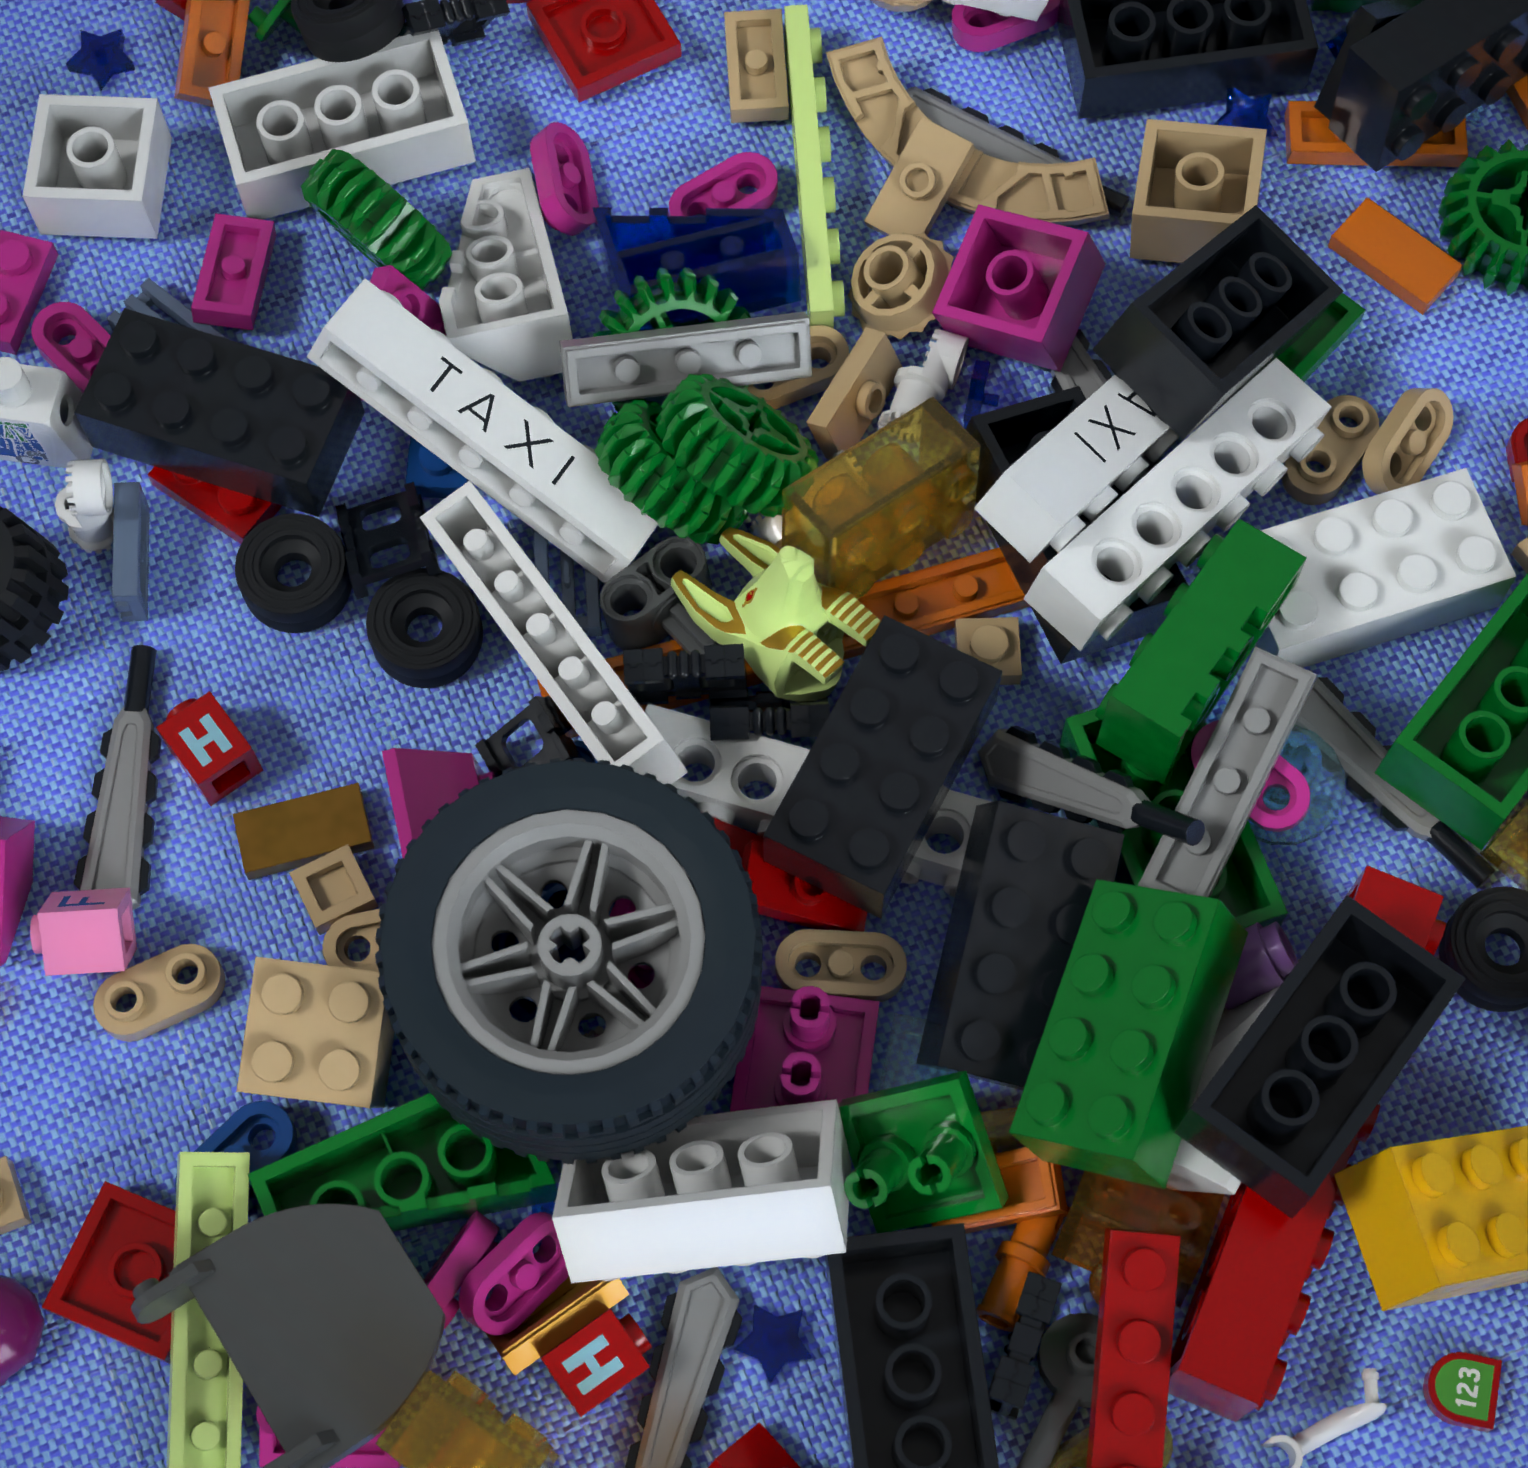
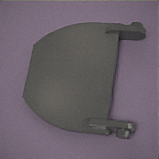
M315 1204L294 1207L251 1221L178 1264L169 1273V1277L159 1282L156 1278H150L138 1284L132 1292L135 1300L131 1305V1311L137 1322L148 1324L166 1316L193 1298L197 1300L285 1451L284 1454L262 1468H329L377 1436L408 1405L426 1378L437 1354L446 1320L443 1310L380 1211L346 1204Z

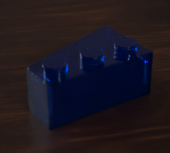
M593 207L599 252L613 298L616 290L626 292L630 298L638 293L634 285L636 275L643 276L649 287L658 284L656 275L659 268H666L671 275L673 283H677L680 272L686 267L693 270L696 275L697 284L703 277L710 274L719 283L718 292L731 288L738 297L735 307H745L749 313L801 301L799 253L783 209L706 208V216H669L668 208H649V216H613L611 207ZM614 299L615 304H616V307H617V310H618V313H619V311H620L621 309H620V307L618 306L616 300ZM676 309L666 312L670 319L682 323L696 318L702 322L710 318L701 312L688 309ZM649 321L639 331L651 330Z

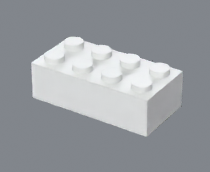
M439 31L416 36L408 34L397 37L376 53L354 61L328 62L318 58L209 87L236 187L247 218L264 220L311 207L304 199L301 185L308 178L310 169L320 158L323 160L332 149L350 153L355 159H359L366 167L373 170L390 185L476 162L469 123Z
M1467 468L1260 530L1305 556L1307 559L1295 587L1255 647L1304 668L1499 607L1517 576Z
M837 1099L701 1115L698 1118L695 1116L687 1122V1127L678 1133L674 1130L666 1135V1141L660 1144L654 1142L644 1147V1151L634 1154L633 1150L621 1153V1159L611 1160L610 1157L597 1159L596 1163L590 1164L586 1163V1159H574L573 1164L563 1163L552 1220L571 1283L597 1280L613 1281L624 1277L659 1273L678 1274L695 1269L731 1265L749 1266L758 1262L803 1257L819 1258L830 1254L846 1253L849 1199L845 1194L844 1183L846 1177L851 1173L852 1164Z

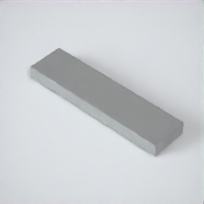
M805 311L559 341L564 394L568 407L669 395L671 390H675L677 385L682 380H685L689 374H711L717 379L727 378L735 386L812 377L809 317Z
M1258 647L1254 648L1175 811L1201 820L1205 826L1204 836L1197 845L1191 846L1162 835L1138 886L1210 898L1317 680V674Z

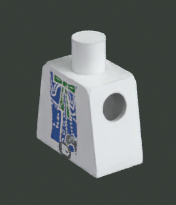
M0 357V460L66 468L69 461L91 458L93 447L74 414L83 393L65 372L56 368L19 364L17 360L11 357Z

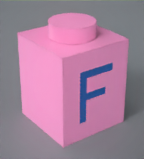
M130 887L51 892L37 915L32 916L30 925L32 949L35 954L43 955L45 976L126 970L137 950Z

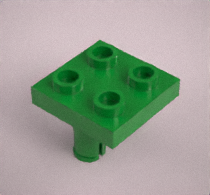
M966 1070L842 1099L838 1104L848 1151L855 1168L846 1177L844 1183L845 1194L855 1207L869 1209L877 1233L892 1232L999 1209L1009 1199Z

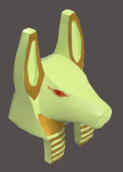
M731 527L721 534L719 542L753 577L734 601L714 592L682 570L672 576L671 586L692 620L712 640L721 645L743 644L744 659L775 696L782 699L803 702L817 701L829 696L839 682L844 665L842 642L844 632L866 647L881 622L853 594L817 582L814 574V558L787 545L780 549L771 542Z

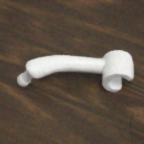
M1365 1368L1361 1373L1362 1380L1364 1381L1365 1403L1349 1406L1332 1413L1292 1438L1286 1435L1272 1436L1261 1446L1266 1448L1280 1447L1289 1457L1288 1468H1300L1303 1456L1384 1414L1387 1404L1379 1403L1377 1381L1379 1380V1372H1377L1376 1368Z

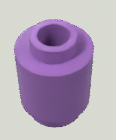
M1257 922L1245 928L1248 936L1225 1004L1227 1010L1281 986L1285 977L1289 975L1298 963L1292 945L1278 922H1273L1265 927H1262Z

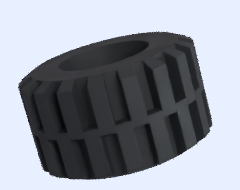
M1 506L0 671L9 669L12 659L20 663L24 662L32 656L30 649L38 643L43 646L51 637L46 632L52 623L59 624L64 612L58 606L61 601L68 599L69 587L61 581L68 573L65 563L58 558L60 552L57 548L10 510Z

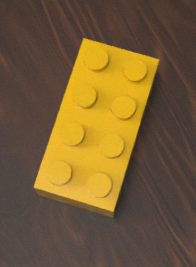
M1528 1125L1389 1147L1334 1174L1382 1312L1528 1282Z

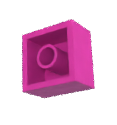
M978 204L932 314L945 331L968 337V347L1061 372L1106 263L1090 234L1086 231Z

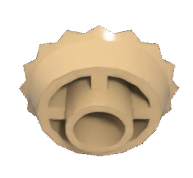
M903 232L902 234H891L877 239L862 252L854 265L851 289L848 294L852 302L851 315L859 319L862 330L865 327L886 332L887 336L891 335L900 340L910 332H923L928 322L936 319L932 311L950 272L954 256L944 250L942 241L930 239L925 233L912 235Z

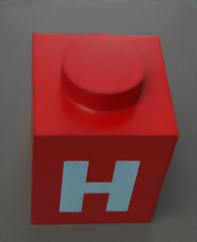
M210 691L198 699L192 698L181 702L169 712L166 721L156 727L170 752L210 806L263 771L252 747Z
M609 1309L540 1359L579 1417H582L650 1368L642 1355L650 1350L652 1346L629 1313L618 1320L613 1311Z

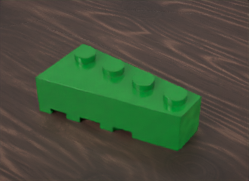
M1240 518L1225 538L1216 533L1197 562L1196 567L1201 569L1190 586L1183 582L1178 587L1163 613V616L1166 617L1155 634L1149 632L1144 637L1129 663V670L1118 684L1114 683L1101 701L1095 713V717L1102 720L1096 744L1161 784H1164L1295 587L1307 558Z
M431 1093L247 1174L264 1216L306 1205L346 1204L380 1211L392 1232L468 1218L476 1211L484 1215L556 1201L558 1191L545 1161H538L536 1155L527 1154L526 1157H522L508 1148L503 1147L501 1149L493 1146L490 1139L486 1137L480 1139L467 1126L454 1120L450 1112L443 1109Z

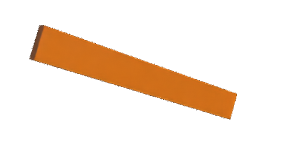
M1000 547L847 590L881 621L885 615L927 636L955 628L956 619L991 618L1030 607L1024 600L1025 595ZM844 632L842 639L844 649L843 660L862 655L867 646H863ZM675 640L642 648V650L662 648L663 656H667L670 651H675L678 656L680 651L683 650ZM623 654L605 659L625 685ZM744 659L747 687L764 683ZM537 679L541 696H550ZM709 694L701 695L699 699L676 700V696H668L669 704H656V706L674 709L709 699ZM640 705L645 712L647 705ZM573 727L565 733L566 737L573 738L579 736Z

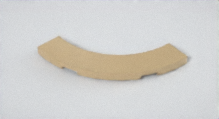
M882 36L825 52L834 81L849 113L866 139L883 159L894 167L920 118L930 119L919 109L898 79L890 62ZM975 148L974 153L946 201V204L973 215L979 204L1062 226L1081 225L1110 219L1095 157L1075 162L1053 164L1025 163L1020 161L1015 163L983 154L982 151Z

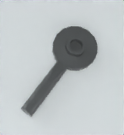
M1090 1313L1068 1314L1054 1321L1043 1334L1037 1354L1039 1374L1053 1395L1017 1468H1049L1078 1407L1091 1408L1098 1316Z

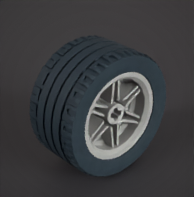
M575 757L573 761H561L560 758L550 759V763L536 765V762L525 763V767H519L514 770L510 767L503 770L502 775L493 779L486 777L479 780V784L470 790L465 788L458 794L459 798L450 805L448 803L444 804L438 809L439 813L433 820L428 819L421 827L423 832L418 839L412 838L408 843L405 857L398 859L394 868L396 872L393 881L388 882L384 891L387 896L386 903L380 905L379 917L381 923L375 937L379 946V951L375 953L376 965L379 969V989L383 995V1004L388 1013L392 1028L412 1067L428 1091L436 1098L443 1109L450 1112L454 1120L467 1126L480 1139L486 1137L490 1139L493 1146L501 1149L503 1147L508 1148L522 1157L532 1154L537 1156L538 1161L549 1162L550 1159L562 1160L564 1164H573L574 1159H586V1163L590 1164L596 1163L597 1159L610 1157L611 1160L621 1159V1153L633 1150L634 1154L644 1151V1147L654 1142L660 1144L666 1141V1135L674 1130L678 1133L687 1127V1122L695 1116L698 1118L706 1112L705 1105L710 1100H717L721 1094V1089L736 1074V1066L739 1062L743 1061L746 1047L755 1030L762 983V927L758 913L757 897L752 891V880L742 866V859L738 850L730 848L729 836L723 830H718L714 825V819L708 812L702 813L698 809L695 800L689 796L686 798L681 797L677 793V788L669 782L663 784L657 781L655 775L649 773L644 775L635 773L633 767L625 764L619 767L611 765L610 761L599 760L598 763L585 762V758ZM550 883L562 884L568 892L564 906L558 909H554L541 898L543 889ZM619 899H628L635 905V912L609 917L611 905ZM500 933H510L519 940V944L497 952H494L492 949V941ZM564 944L572 950L583 945L585 959L578 963L575 959L569 957L561 963L558 949ZM647 965L654 970L655 977L653 982L645 988L637 989L628 980V975L635 966ZM519 999L533 1001L538 1008L535 1018L529 1022L515 1020L510 1014L513 1003ZM596 1016L604 1019L606 1027L601 1035L588 1038L579 1032L581 1021L589 1020Z

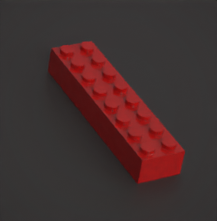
M1367 865L1347 895L1434 956L1446 927V922L1436 918L1444 896ZM1380 1104L1376 1105L1312 1198L1293 1219L1242 1182L1236 1193L1230 1195L1172 1349L1169 1394L1234 1422L1253 1409L1259 1411L1265 1400L1270 1402L1274 1400L1287 1367L1286 1361L1277 1358L1279 1350L1286 1342L1289 1333L1296 1336L1302 1326L1311 1301L1310 1295L1301 1292L1303 1284L1308 1280L1313 1268L1316 1270L1321 1269L1334 1237V1231L1324 1227L1325 1223L1332 1215L1336 1204L1344 1205L1334 1174L1352 1166L1348 1164L1349 1157L1353 1155L1359 1141L1365 1143L1369 1138L1378 1117Z

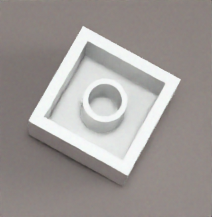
M39 94L22 197L41 235L158 238L172 137L157 98Z

